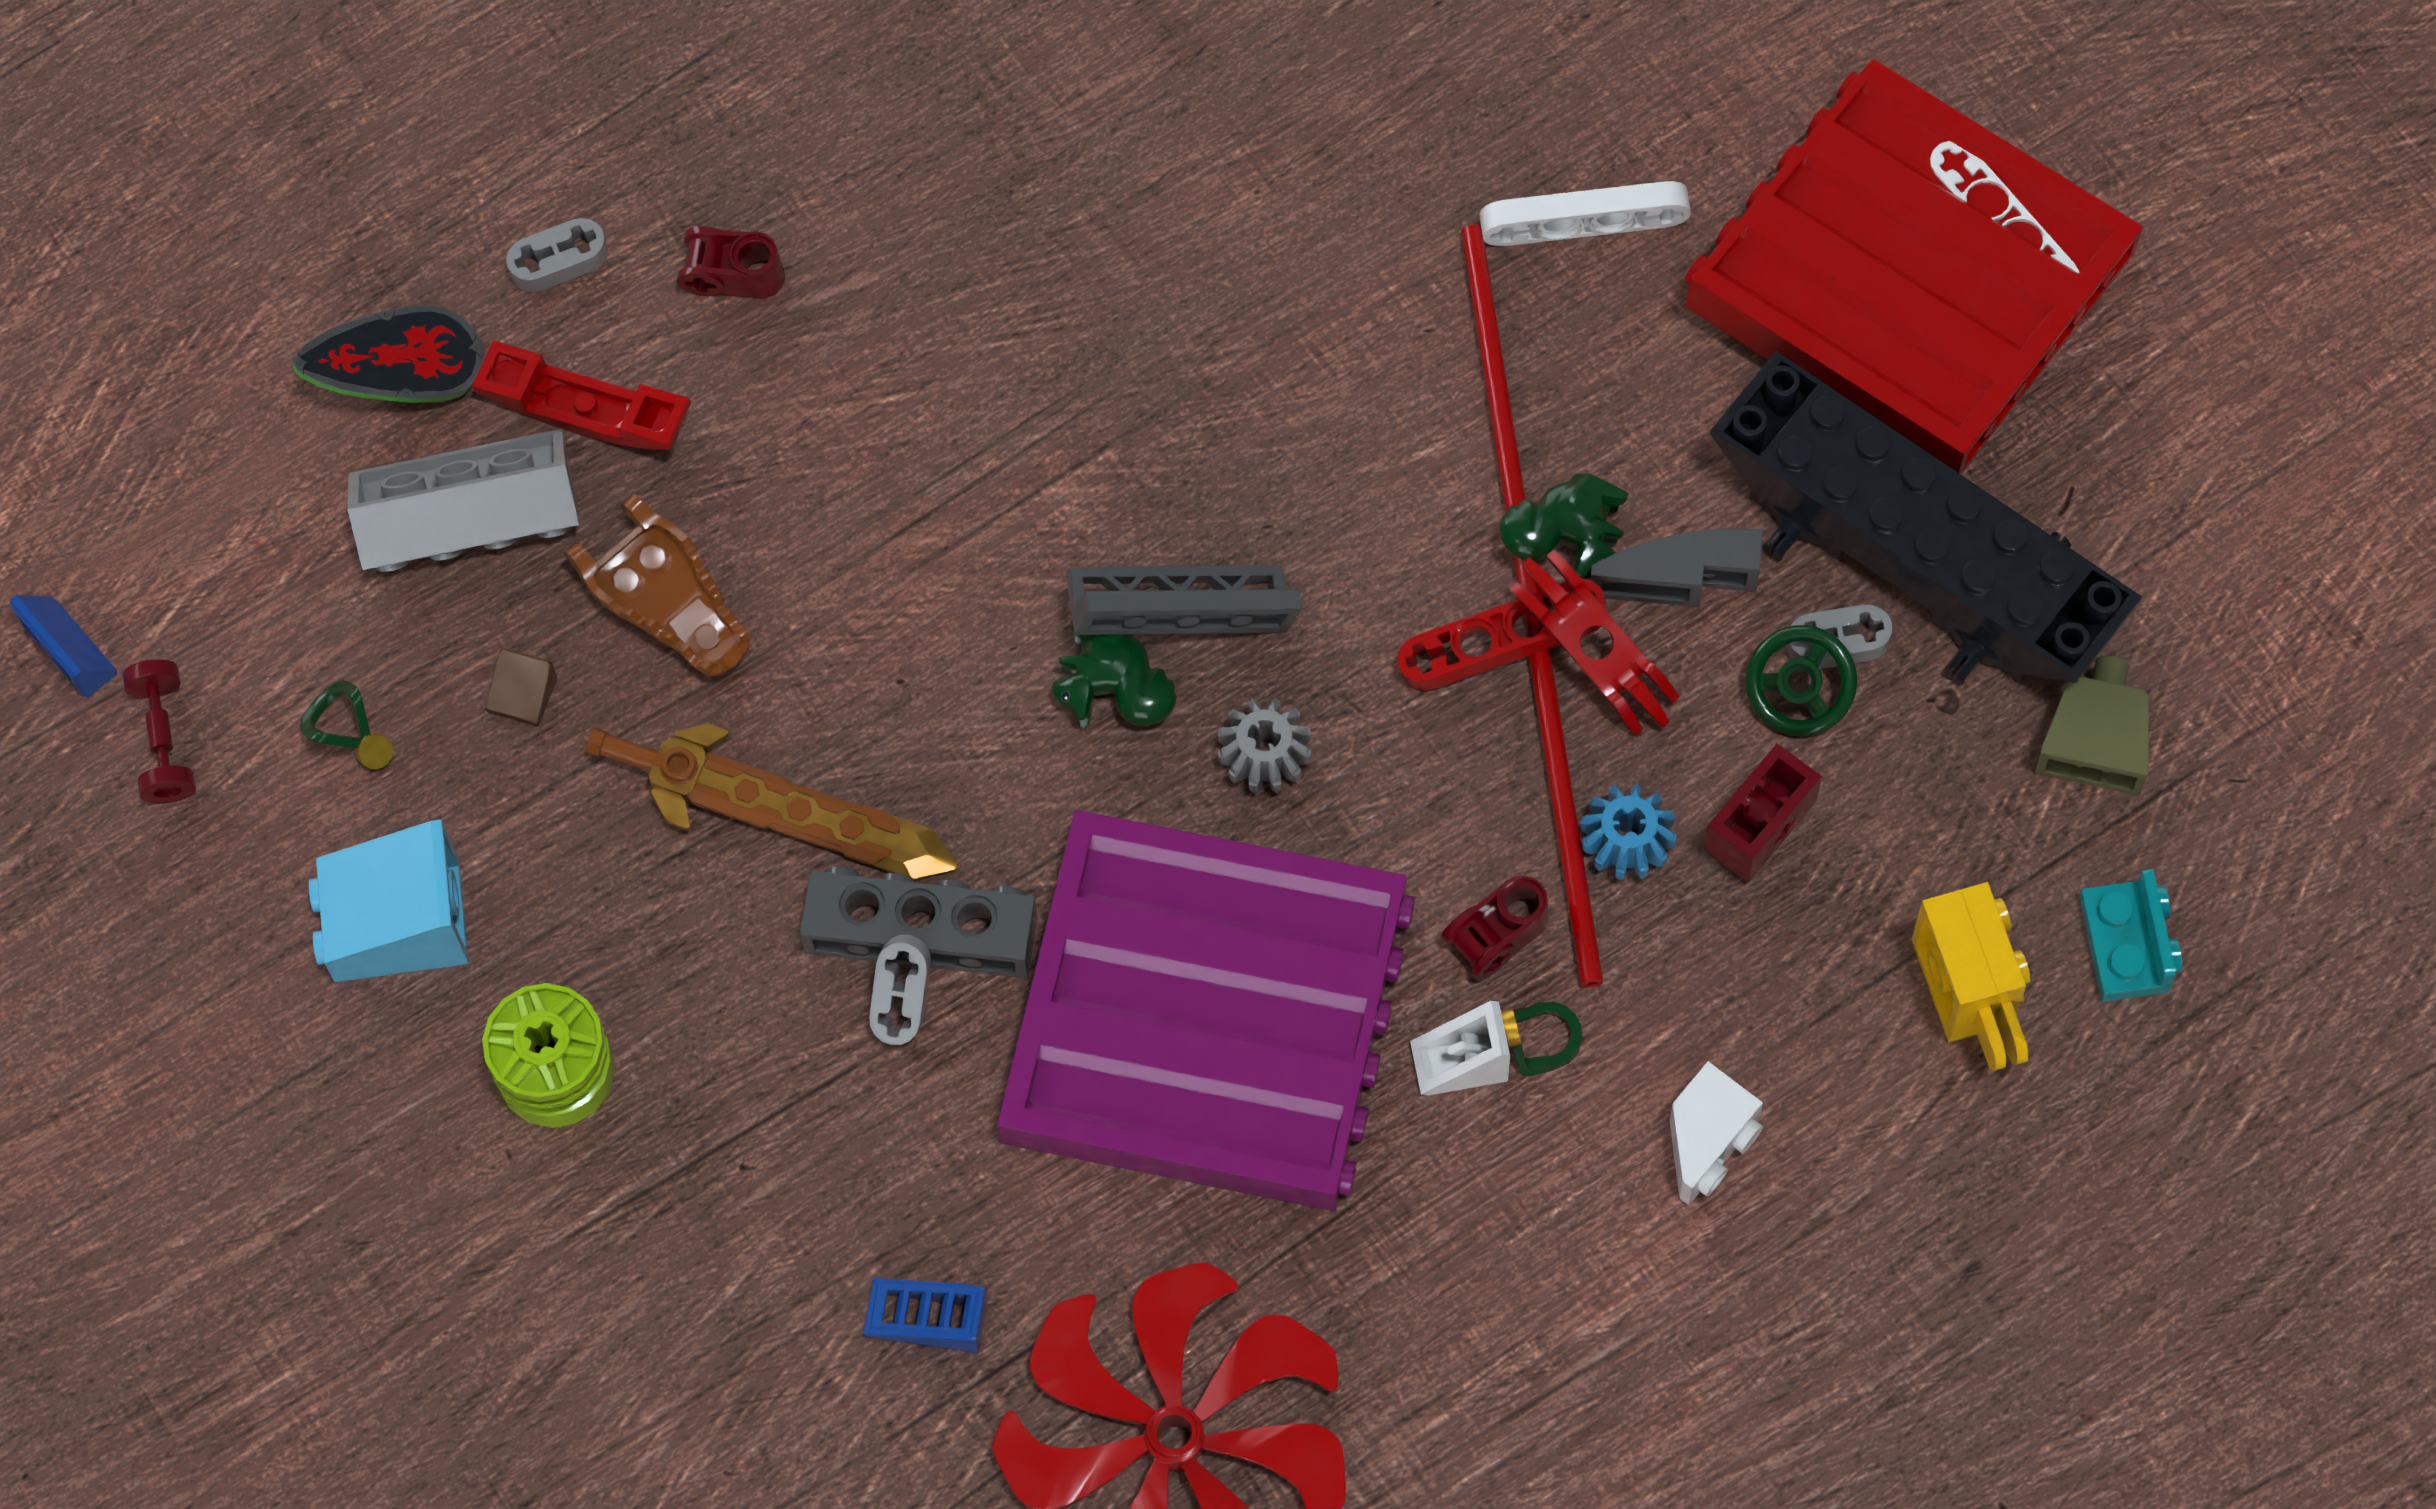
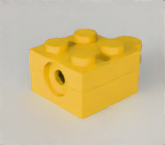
M1985 882L1922 900L1912 942L1948 1043L1977 1035L1989 1068L1992 1071H1997L2006 1067L2005 1050L2014 1065L2028 1061V1047L2017 1018V1012L2020 1003L2024 1001L2026 984L2030 983V972L2024 954L2021 950L2013 952L2006 933L2011 931V921L2007 907L2002 898L1994 900L1989 883Z

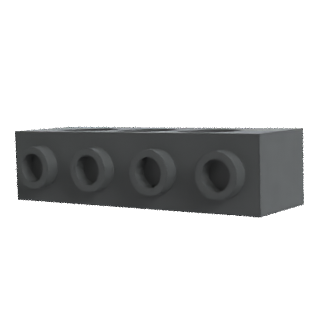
M830 867L826 869V872L810 871L800 937L806 954L877 962L883 946L891 938L897 935L909 934L919 938L928 947L931 954L930 968L1028 979L1038 914L1035 896H1029L1025 891L1015 887L998 886L993 891L971 889L968 884L956 880H941L937 882V885L915 883L914 879L902 874L888 873L882 875L880 879L859 876L856 871L848 868ZM863 905H871L878 909L877 914L867 921H856L850 917L856 908ZM924 911L935 916L930 924L921 928L911 927L906 923L907 919L916 912ZM973 918H983L990 922V926L979 934H969L962 930L963 925ZM899 951L896 959L889 960L897 964L918 966V964L909 962V953L905 951Z

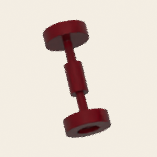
M163 659L145 660L132 664L123 671L124 689L130 696L149 698L150 711L145 716L150 751L157 754L158 767L145 771L138 777L140 798L145 802L155 804L181 801L190 797L196 791L194 772L185 766L169 764L168 752L173 749L168 712L161 708L160 696L172 693L179 688L181 682L178 665Z

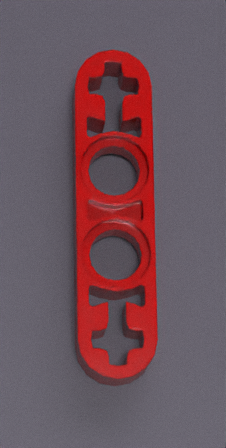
M1581 578L1592 595L1608 612L1607 602L1599 585L1592 580ZM1567 582L1559 584L1568 593V596L1573 592ZM1543 591L1532 594L1549 610L1548 607L1552 606V603ZM1517 599L1416 635L1405 641L1399 650L1397 658L1399 669L1407 684L1414 689L1427 691L1560 645V643L1544 627L1539 634L1529 638L1520 637L1514 632V625L1517 619L1524 614L1532 613ZM1600 626L1588 628L1582 636L1593 633L1600 629ZM1473 632H1484L1492 638L1490 648L1481 656H1469L1461 649L1463 640ZM1450 642L1451 649L1457 660V663L1450 665L1443 644ZM1427 652L1428 657L1433 659L1431 661L1432 670L1421 673L1419 667L1415 666L1418 664L1416 656Z

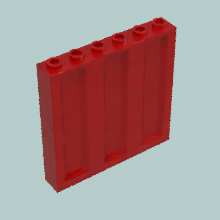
M1872 58L1860 74L1852 71L1846 77L1836 95L1838 100L1830 110L1823 107L1817 112L1807 129L1806 135L1808 137L1800 146L1792 144L1785 151L1776 168L1778 173L1771 182L1767 183L1763 180L1756 186L1746 203L1747 211L1739 220L1732 217L1727 221L1716 239L1715 245L1717 247L1709 257L1702 254L1694 261L1685 277V282L1689 284L1685 307L1767 360L1775 351L1779 352L1961 475L2132 258L2143 226ZM1950 141L1983 160L2075 263L2080 273L2052 257L2051 255L2054 253L2048 247H2045L2043 250L2040 249L2043 243L2042 235L2032 224L2013 222L2003 226L2002 224L2006 220L2020 216L2014 208L2003 219L1994 220L1991 218L2001 215L2007 210L2009 205L2008 196L1999 186L1991 183L1975 185L1968 191L1966 196L1967 202L1948 190L1930 167L1932 151L1939 144ZM1950 150L1942 153L1945 161L1940 165L1941 169L1945 172L1954 169L1964 179L1963 183L1955 184L1960 192H1964L1972 182L1987 178L1981 170H1978L1973 177L1963 165L1968 159L1967 154L1963 151L1956 155L1951 153Z

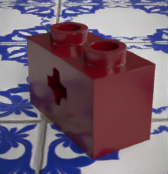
M1776 743L1708 824L1704 850L1749 883L1815 804L1822 776Z

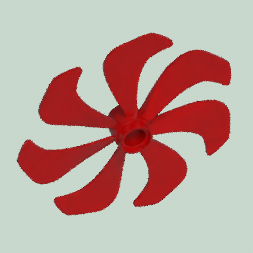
M1206 1262L1190 1264L1155 1274L1139 1286L1132 1303L1134 1327L1140 1348L1153 1381L1165 1406L1155 1411L1114 1379L1097 1359L1088 1340L1089 1325L1096 1305V1296L1093 1294L1080 1295L1054 1305L1046 1317L1030 1356L1032 1376L1040 1389L1056 1400L1095 1415L1145 1427V1434L1091 1447H1054L1036 1440L1021 1423L1017 1414L1013 1410H1009L1000 1422L994 1437L992 1450L1014 1495L1024 1505L1032 1509H1059L1071 1505L1119 1476L1147 1454L1154 1461L1129 1509H1168L1169 1470H1184L1201 1509H1249L1231 1490L1197 1461L1203 1449L1240 1458L1276 1472L1299 1490L1305 1509H1342L1345 1505L1346 1495L1344 1453L1339 1439L1327 1428L1317 1424L1295 1423L1204 1435L1202 1425L1203 1422L1244 1393L1276 1379L1298 1377L1318 1384L1330 1392L1336 1391L1338 1388V1367L1334 1348L1314 1332L1288 1316L1278 1314L1262 1317L1254 1321L1235 1342L1211 1379L1198 1405L1192 1411L1182 1405V1370L1188 1333L1195 1317L1202 1308L1223 1296L1235 1293L1238 1290V1284L1228 1274ZM1173 1426L1182 1427L1191 1434L1187 1444L1176 1449L1167 1448L1159 1441L1161 1433Z

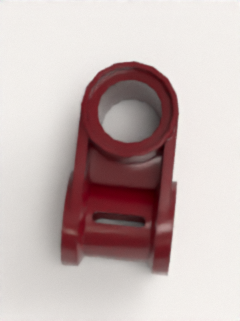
M695 226L685 231L684 243L688 250L685 267L678 272L677 284L686 292L700 296L726 295L764 299L775 295L782 288L785 281V271L774 240L767 234L758 231L720 230L707 226ZM757 261L767 262L763 267L759 269H747L751 264Z
M1525 875L1514 876L1505 881L1504 884L1477 905L1459 914L1445 928L1441 938L1447 945L1454 944L1473 966L1471 973L1478 981L1484 980L1496 973L1514 954L1540 936L1545 930L1548 922L1547 892L1543 885L1535 878ZM1518 900H1527L1535 904L1537 910L1528 917L1520 918L1512 915L1508 911V907Z

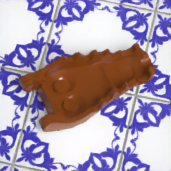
M636 493L629 496L621 504V507L637 527L599 560L595 561L578 542H575L563 552L591 595L618 617L637 625L664 644L674 648L691 666L705 676H720L736 666L748 652L750 644L748 630L724 605L715 582L708 571L704 569L700 555L689 537L674 524L652 510Z

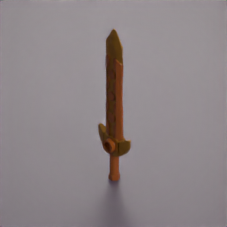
M707 723L677 731L675 733L676 738H668L663 741L659 751L610 735L608 731L594 728L588 739L587 753L596 756L602 755L649 771L653 801L667 824L681 829L690 830L685 803L690 801L693 805L762 829L769 828L841 853L846 858L890 873L906 875L914 880L954 871L957 868L956 859L933 829L865 805L859 806L786 781L784 777L710 752L729 736L728 730Z

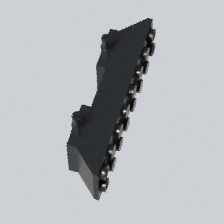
M1777 351L1774 352L1711 429L1710 435L1751 488L1749 498L1771 512L1780 525L1771 538L1762 546L1765 553L1771 556L1774 552L1773 559L1781 561L1798 538L1818 544L1838 559L1845 552L1932 611L1929 621L1952 635L1961 648L1950 664L1944 668V673L1950 680L1955 675L1954 683L1962 685L1979 661L1999 667L2019 682H2022L2028 674L2077 683L2141 602V595L2072 550L2071 543L2065 536L2059 541L2061 533L2052 532L2051 535Z

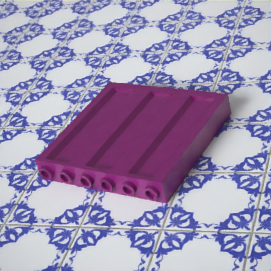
M1075 810L997 1123L1000 1144L1336 1212L1340 1194L1350 1196L1353 1188L1357 1162L1348 1160L1352 1140L1362 1142L1366 1129L1369 1108L1360 1106L1364 1086L1374 1088L1378 1075L1381 1055L1372 1053L1376 1033L1386 1035L1389 1025L1392 1001L1383 1000L1387 980L1398 982L1404 949L1395 947L1399 928L1409 930L1412 921L1415 896L1406 895L1407 875Z

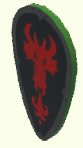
M414 305L385 310L328 329L310 340L295 354L292 368L300 378L318 387L343 395L408 403L444 402L461 397L472 388V384L484 360V350L475 329L459 314L440 306Z

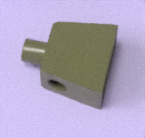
M2100 656L2095 660L2092 679L2081 677L2077 683H2067L2042 745L2035 774L2140 796L2149 769V694L2143 689L2125 686L2129 664L2125 660L2114 656Z

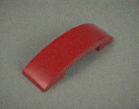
M495 340L492 341L472 384L475 392L542 423L560 429L563 428V430L595 440L642 449L670 450L691 405L688 397L644 384H639L637 391L550 366L546 364L542 354Z

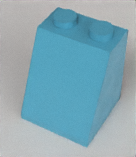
M442 819L419 824L316 858L317 878L309 879V896L313 912H320L322 930L313 932L314 954L317 964H325L334 982L469 964L460 861Z

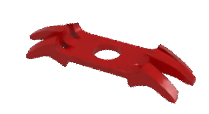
M1554 549L1546 557L1572 588L1573 592L1569 596L1544 569L1528 557L1521 564L1555 608L1549 612L1536 597L1518 582H1515L1508 588L1510 592L1555 637L1597 686L1600 693L1616 710L1634 736L1640 733L1643 728L1624 697L1619 695L1624 689L1661 728H1664L1670 721L1654 695L1638 676L1644 673L1673 704L1680 696L1667 678L1639 650L1592 595L1580 576ZM1592 626L1603 627L1610 633L1612 638L1610 652L1601 659L1587 657L1580 646L1582 634Z

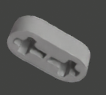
M578 218L517 241L509 249L506 262L511 280L516 287L527 292H538L596 270L606 260L608 248L604 232L599 224L591 219ZM584 238L589 244L590 251L580 253L579 249L575 247L574 241ZM534 257L539 263L540 270L530 273L529 269L525 267L524 260Z
M1857 605L1808 613L1798 617L1791 624V626H1815L1830 632L1846 646L1854 663L1871 661L1881 657L1887 651L1892 636V622L1889 615L1882 608L1874 605ZM1868 623L1871 631H1878L1873 642H1865L1863 635L1856 634L1859 624ZM1794 642L1786 645V651L1790 660L1804 658L1809 649L1807 643ZM1827 652L1818 668L1835 667L1837 664L1834 658Z
M909 934L897 935L891 938L883 946L876 962L869 1015L870 1027L878 1039L890 1045H902L909 1042L917 1034L925 1013L931 954L923 941ZM899 951L908 952L909 962L918 964V966H912L905 983L897 982L899 966L897 963L889 961L896 959ZM895 996L903 998L902 1015L911 1018V1020H905L901 1028L892 1027L891 1017L883 1015L889 1013L895 1001Z

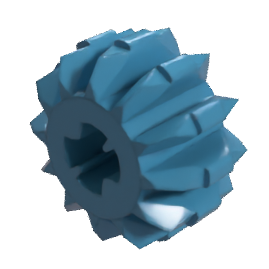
M1638 783L1632 786L1630 795L1624 796L1621 789L1615 784L1609 788V801L1595 796L1590 802L1592 814L1583 816L1581 820V830L1587 834L1582 842L1583 851L1587 854H1597L1594 866L1598 871L1606 869L1611 864L1615 865V877L1619 881L1625 878L1627 868H1633L1636 875L1642 880L1648 876V863L1662 868L1667 862L1665 850L1675 847L1677 835L1669 829L1674 825V813L1672 810H1660L1662 797L1659 792L1651 795L1646 800L1642 799V787ZM1632 828L1637 829L1638 835L1634 832H1631L1630 830ZM1619 829L1623 832H1626V835L1622 836L1618 834Z

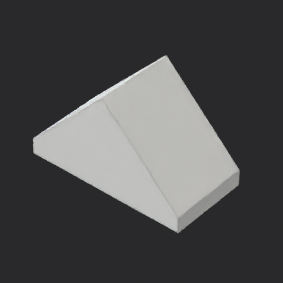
M1489 1001L1410 1041L1421 1095L1429 1096L1508 1081L1510 1052L1500 1005L1497 1001Z

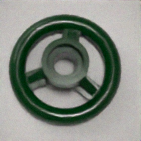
M1809 625L1789 626L1767 636L1752 653L1746 669V692L1753 710L1769 727L1786 735L1812 736L1825 732L1835 726L1851 708L1857 690L1856 666L1846 646L1830 632ZM1794 642L1811 643L1804 658L1792 659L1786 662L1778 673H1763L1768 659L1779 648ZM1827 652L1834 658L1839 668L1841 679L1838 696L1829 709L1819 694L1823 678L1818 668ZM1797 670H1804L1811 677V685L1806 691L1798 692L1791 686V676ZM1779 690L1781 695L1788 701L1805 703L1814 718L1796 720L1781 715L1769 704L1764 691Z

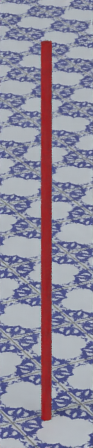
M1472 224L1463 227L1461 235L1505 511L1507 512L1511 505L1518 506L1526 497L1485 242L1481 226ZM1513 555L1517 582L1531 594L1539 592L1540 587L1521 564L1524 560ZM1533 613L1522 615L1525 637H1534L1539 634L1543 629V625ZM1549 648L1529 655V662L1580 983L1582 987L1591 988L1603 984V976Z

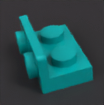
M2141 870L2137 881L2081 889L2079 900L2101 1002L2169 993L2176 972L2182 971V956L2178 940L2176 938L2169 939L2165 919L2170 918L2169 896L2165 885L2157 886L2154 870Z

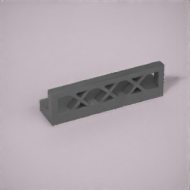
M1282 565L1070 567L1066 573L1074 635L1287 632L1302 610L1299 589H1285ZM1268 582L1269 589L1240 590L1245 583ZM1154 583L1161 589L1134 591L1140 584ZM1175 583H1183V584H1182L1181 587H1179V586H1177ZM1193 583H1207L1214 590L1188 589ZM1228 583H1236V584L1232 587V586L1229 585ZM1083 584H1101L1109 591H1086L1084 593ZM1122 584H1130V585L1126 588V587H1125L1124 585H1122Z

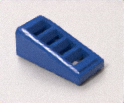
M873 1278L863 1332L864 1337L979 1353L988 1302L986 1287L960 1283ZM887 1295L898 1297L894 1324L882 1323ZM910 1298L920 1300L916 1325L906 1324ZM932 1302L942 1303L939 1326H928ZM954 1305L965 1306L961 1328L951 1327Z

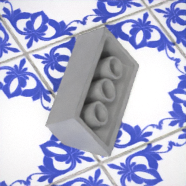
M563 428L350 472L348 475L347 511L362 570L376 568L377 571L381 572L394 571L406 566L409 560L428 556L432 560H446L461 554L462 549L484 545L487 549H499L513 544L516 538L538 534L542 538H551L565 534L570 530V527L579 525L578 504Z

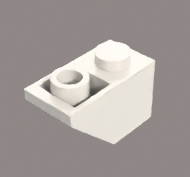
M1709 1061L1673 1102L1670 1116L1679 1197L1688 1206L1700 1192L1708 1197L1718 1187L1728 1171L1723 1166L1725 1161L1735 1149L1742 1154L1745 1153L1763 1129V1126L1758 1123L1763 1102Z

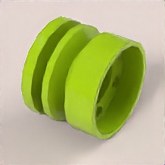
M550 983L522 987L502 999L488 1017L482 1038L486 1065L510 1110L528 1123L549 1128L576 1124L596 1112L609 1095L615 1075L612 1048L605 1035L602 1023L589 1001L571 988ZM551 1040H554L556 1044L554 1048L547 1047ZM537 1045L543 1047L540 1053H537L535 1050Z

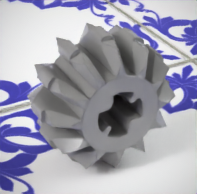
M1275 697L1269 703L1268 710H1260L1259 703L1252 698L1248 702V715L1232 709L1229 713V723L1231 726L1219 729L1218 741L1224 746L1218 751L1219 762L1222 766H1231L1229 779L1234 784L1249 777V790L1253 794L1258 792L1262 782H1269L1272 791L1278 794L1282 789L1281 777L1297 783L1301 778V769L1298 765L1310 763L1311 749L1306 744L1311 741V731L1308 726H1298L1300 723V713L1296 708L1281 714V703ZM1261 741H1270L1273 743V745L1271 743L1268 744V751H1260L1256 749V746L1258 748H1261Z

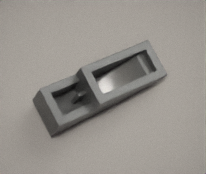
M1724 528L1691 531L1654 539L1622 550L1593 564L1591 580L1599 585L1605 599L1699 607L1702 587L1756 592L1760 571L1763 529Z

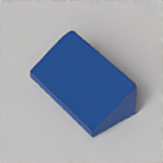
M16 595L10 599V607L20 624L82 696L85 695L88 698L116 676V668L57 600L47 596Z

